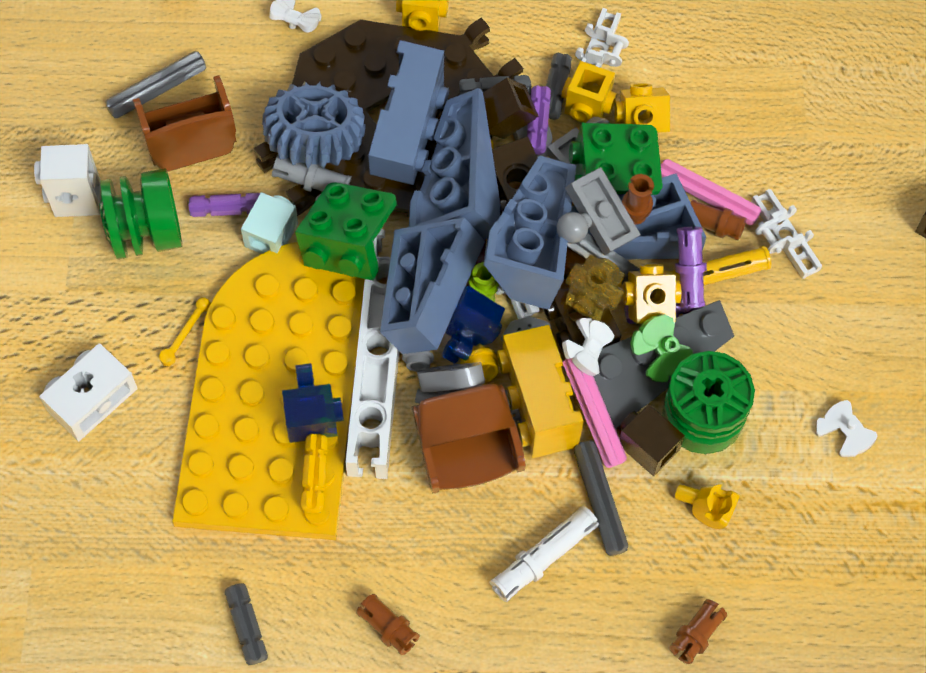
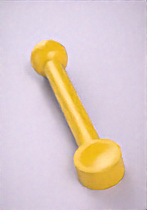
M201 297L196 301V309L170 348L160 352L159 359L164 366H171L175 363L176 351L202 312L208 311L211 302L206 297Z

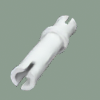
M581 506L572 516L558 525L534 547L530 548L527 552L521 551L515 557L516 561L490 580L489 583L496 595L502 601L508 602L532 580L537 582L541 579L544 570L574 547L582 538L599 527L595 515L587 507Z

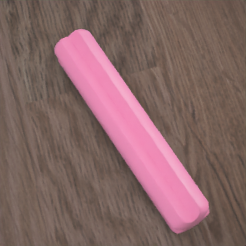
M664 159L661 163L662 178L677 173L685 192L722 211L725 208L733 210L734 215L747 218L746 224L753 225L757 221L761 213L759 206L669 159Z
M572 358L563 360V366L604 465L607 468H612L624 463L627 460V456L594 377L581 372L572 362Z

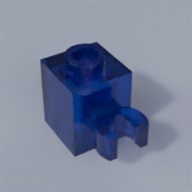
M466 286L445 331L446 334L451 336V339L447 342L442 357L456 364L459 357L465 361L469 359L473 345L492 343L501 332L502 324L500 322L505 308L472 287Z
M311 363L295 365L298 388L282 390L289 442L306 441V437L309 434H323L327 438L338 436L336 422L344 421L341 397H332L331 384L315 386Z

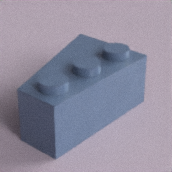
M400 40L397 49L399 69L396 76L390 75L387 86L392 89L385 110L381 109L369 152L370 175L414 185L418 171L422 172L425 160H428L429 150H425L428 140L434 141V135L439 124V119L436 118L438 109L444 110L448 100L449 88L444 87V50Z
M677 173L663 177V187L660 193L651 195L653 200L651 213L643 223L635 225L641 235L614 250L626 260L679 259L677 229L692 227V230H694V227H702ZM617 194L622 202L625 194ZM575 205L572 206L571 212L579 213ZM704 231L702 232V251L706 241Z
M465 217L400 228L394 231L380 333L402 354L437 350L485 243Z

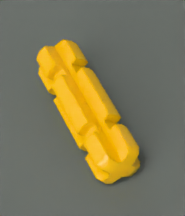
M309 434L305 441V454L307 455L304 456L302 481L304 492L301 494V509L305 513H321L324 507V493L322 492L325 491L328 438L323 434Z

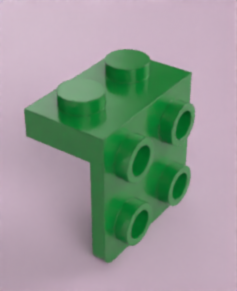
M606 123L581 124L576 141H571L569 146V162L576 166L575 181L601 167L617 194H626L628 192L629 182L631 183L630 179L637 174L647 175L653 180L654 189L651 195L660 193L663 184L658 134L654 126Z
M337 182L329 183L295 231L304 266L373 281L379 272L373 241L396 207V196L392 193Z

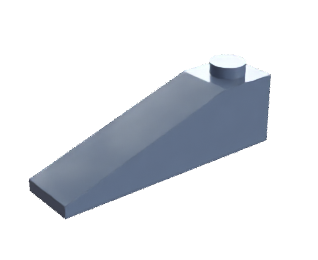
M477 88L446 101L434 135V140L437 142L432 159L425 160L422 172L426 176L421 190L414 191L410 202L409 227L465 217L483 240L488 239L490 229L500 217V198L484 96L481 89Z
M539 156L522 181L519 189L513 198L510 199L503 213L489 231L484 266L511 300L549 310L564 280L568 241L558 236L557 222L562 215L571 212L572 200L565 187L575 181V165Z

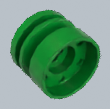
M166 168L141 173V191L133 192L126 176L120 177L121 195H116L111 179L101 180V199L99 203L101 219L106 238L114 250L116 259L128 258L127 240L132 241L136 256L143 255V237L148 236L151 237L153 245L158 252L183 247L174 196Z
M714 351L692 354L679 363L671 376L664 400L662 416L685 435L681 447L690 452L711 454L721 452L735 443L744 428L754 402L755 387L751 374L740 361L726 353Z

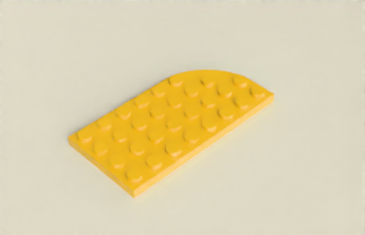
M298 242L282 245L278 253L269 250L258 255L234 272L222 285L212 300L204 321L172 521L174 527L336 540L365 279L304 266ZM309 434H323L328 438L325 491L322 492L324 493L323 511L317 514L305 513L301 509V494L304 492L302 487L304 456L307 455L305 454V441Z

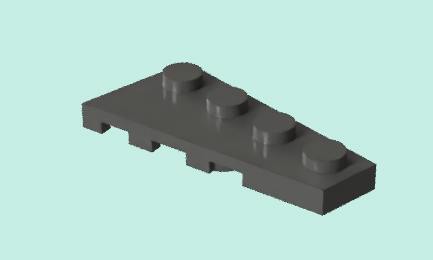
M718 300L676 317L673 336L678 339L679 344L689 346L693 350V354L705 351L715 352L733 338L734 333L721 301ZM632 336L602 348L598 357L600 373L593 376L615 429L621 425L631 412L640 411L668 389L671 376H668L669 380L667 382L653 381L646 376V370L659 355L655 352V349L641 355L633 354L630 344Z

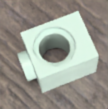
M261 192L241 228L244 247L261 254L269 250L278 253L282 245L288 244L298 225L296 206L285 197L279 195L272 197Z

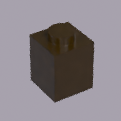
M505 78L483 93L490 135L505 139L539 117L527 87L522 83Z
M649 404L640 413L636 411L631 412L619 427L622 430L620 442L624 451L653 477L680 451L685 437L682 432Z

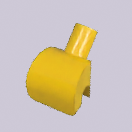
M680 484L677 487L675 499L692 504L693 515L701 523L714 529H723L731 519L740 494L731 490H722L723 484L704 486L700 490Z

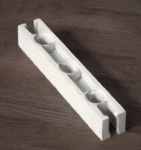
M384 229L380 230L373 241L379 272L373 281L365 279L346 453L347 476L350 477L363 476V468H359L358 454L360 447L365 446L380 448L379 458L371 459V467H375L376 478H388L399 350L380 333L387 284H381L377 281L388 277L391 259L390 257H378V252H382V238H385ZM375 347H383L388 350L382 355L370 353ZM368 419H376L381 422L375 429H367L362 426V423Z

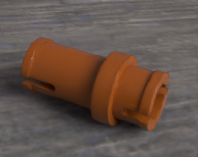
M637 174L630 179L631 183L629 182L628 192H626L622 200L635 225L643 223L653 207L651 194L654 189V182L649 176L644 174Z
M696 200L691 201L694 212L703 228L716 232L715 236L724 238L726 235L739 241L747 218L734 215L733 210L728 208L722 211L699 203Z
M371 594L363 600L361 605L365 609L358 607L356 614L362 617L381 635V641L387 647L393 646L400 655H405L414 647L415 644L411 642L412 640L414 642L419 640L420 634L409 627L410 621L405 616L401 615L398 617L378 599L376 594Z
M706 599L703 606L689 624L682 625L676 633L678 638L669 647L674 656L679 651H684L678 658L683 663L691 664L697 654L705 652L709 646L708 639L727 617V612L723 607L717 613H713L719 605L713 600Z

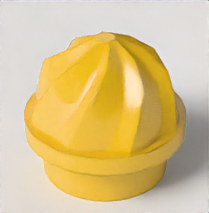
M479 343L476 346L470 345L469 348L462 352L460 364L481 362L485 383L495 378L498 373V358L495 351Z

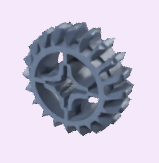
M304 81L301 87L290 84L287 91L278 90L276 97L269 98L262 118L263 135L265 141L269 144L270 151L278 152L279 159L290 158L292 165H296L299 162L305 163L307 168L311 164H319L324 169L326 163L338 166L341 159L350 160L352 153L358 152L362 137L365 135L363 108L358 106L357 99L349 98L348 92L345 90L337 92L335 85L327 88L321 86L320 82L316 86H312Z

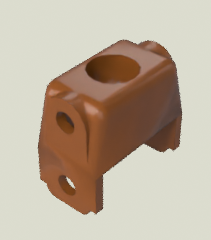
M220 75L213 77L215 93L144 113L140 98L133 99L154 166L157 165L160 169L166 168L167 172L232 152L234 143L237 142L235 136L236 127Z
M488 383L422 400L419 405L412 406L432 494L438 493L439 490L460 489L484 484L510 474L515 470L517 473L525 471L524 452L502 384Z

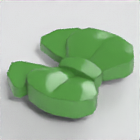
M659 314L647 319L641 325L639 331L633 332L630 342L632 353L635 355L645 354L655 349L659 356L646 370V376L653 381L667 382L669 380L668 376H672L679 363L693 354V350L689 346L679 344L678 339L673 336L675 322L673 317L666 314Z

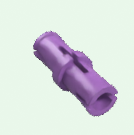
M692 227L677 229L679 262L675 264V272L680 274V307L687 308L688 304H690V308L705 306L703 272L707 271V263L703 261L702 227H694V230H692Z

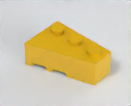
M545 325L503 335L502 350L497 351V358L501 373H508L512 386L507 387V395L511 409H518L522 423H517V430L522 447L529 446L532 458L575 448L580 442L583 418L580 411L574 412L570 399V396L573 395V390L570 382H565L561 368L563 362L550 326Z

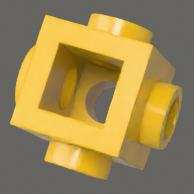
M396 0V12L402 13V26L411 27L419 31L430 30L438 32L441 17L447 18L449 0Z
M580 61L573 78H567L562 90L561 97L566 99L564 114L570 115L575 120L586 123L593 117L602 118L604 113L611 114L618 94L612 92L615 72Z
M635 83L630 85V89L620 90V101H615L614 103L615 123L652 125L657 129V133L670 132L669 93L664 87L652 88V84Z
M662 264L640 265V271H628V282H623L622 286L623 303L628 305V318L635 323H644L652 316L666 314L673 317L674 322H676V303L681 301V284L679 280H676V275L663 270Z

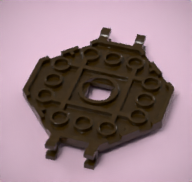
M482 17L473 22L462 35L430 30L419 31L411 27L359 20L300 53L292 84L301 87L305 81L308 85L316 86L319 82L321 86L327 88L335 85L337 92L345 90L348 92L349 98L357 99L358 106L363 108L365 135L362 137L359 150L352 153L350 160L341 159L338 166L326 163L324 168L346 176H352L349 183L352 186L394 194L397 205L393 211L407 213V217H410V202L414 191L421 190L426 175L418 171L414 185L370 175L369 152L377 124L368 114V111L384 103L389 98L392 89L387 86L390 75L396 76L399 69V54L397 53L399 41L444 50V87L449 88L448 100L459 96V81L462 79L474 78L475 82H479V78L509 76V79H513L514 76L523 73L524 68L514 58L504 64L498 74L493 76L474 52V50L489 44V39L485 34L490 32V27ZM438 109L436 118L439 119V121L443 113L442 109ZM428 140L425 150H429L428 160L432 159L437 142L435 140ZM268 142L254 147V152L258 156L256 163L265 174L273 169L278 152L270 151ZM297 185L287 190L286 195L290 202L296 206L298 216L314 205L316 197L322 191L312 189L310 192L303 189L304 185Z

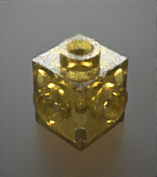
M590 254L583 266L576 263L568 275L565 284L570 287L565 303L572 306L580 314L589 316L596 321H601L607 309L614 311L625 293V290L620 288L625 274L619 271L618 266L606 258L598 259Z

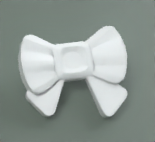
M296 0L273 1L270 7L269 18L288 22L290 29H296V25H298L304 32L309 33L315 30L318 22L321 21V13L318 8L301 13L293 10Z
M581 318L576 321V324L585 338L583 346L566 340L562 343L566 359L572 358V362L581 372L595 376L600 373L598 365L600 352L604 345L614 339V334L605 323L592 320L591 318Z
M848 400L833 405L825 414V418L817 420L816 434L818 437L839 428L846 435L847 438L839 453L841 457H855L858 454L864 453L871 448L877 439V433L864 428L862 423L853 415L852 406Z

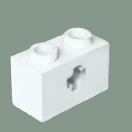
M89 145L41 146V161H36L34 165L36 184H42L44 203L50 204L54 216L100 215L101 180Z
M99 343L92 350H87L80 354L75 360L74 366L64 375L53 378L39 397L47 412L79 442L138 388L132 373ZM86 387H88V389H89L88 392H85V391H84V389H85Z

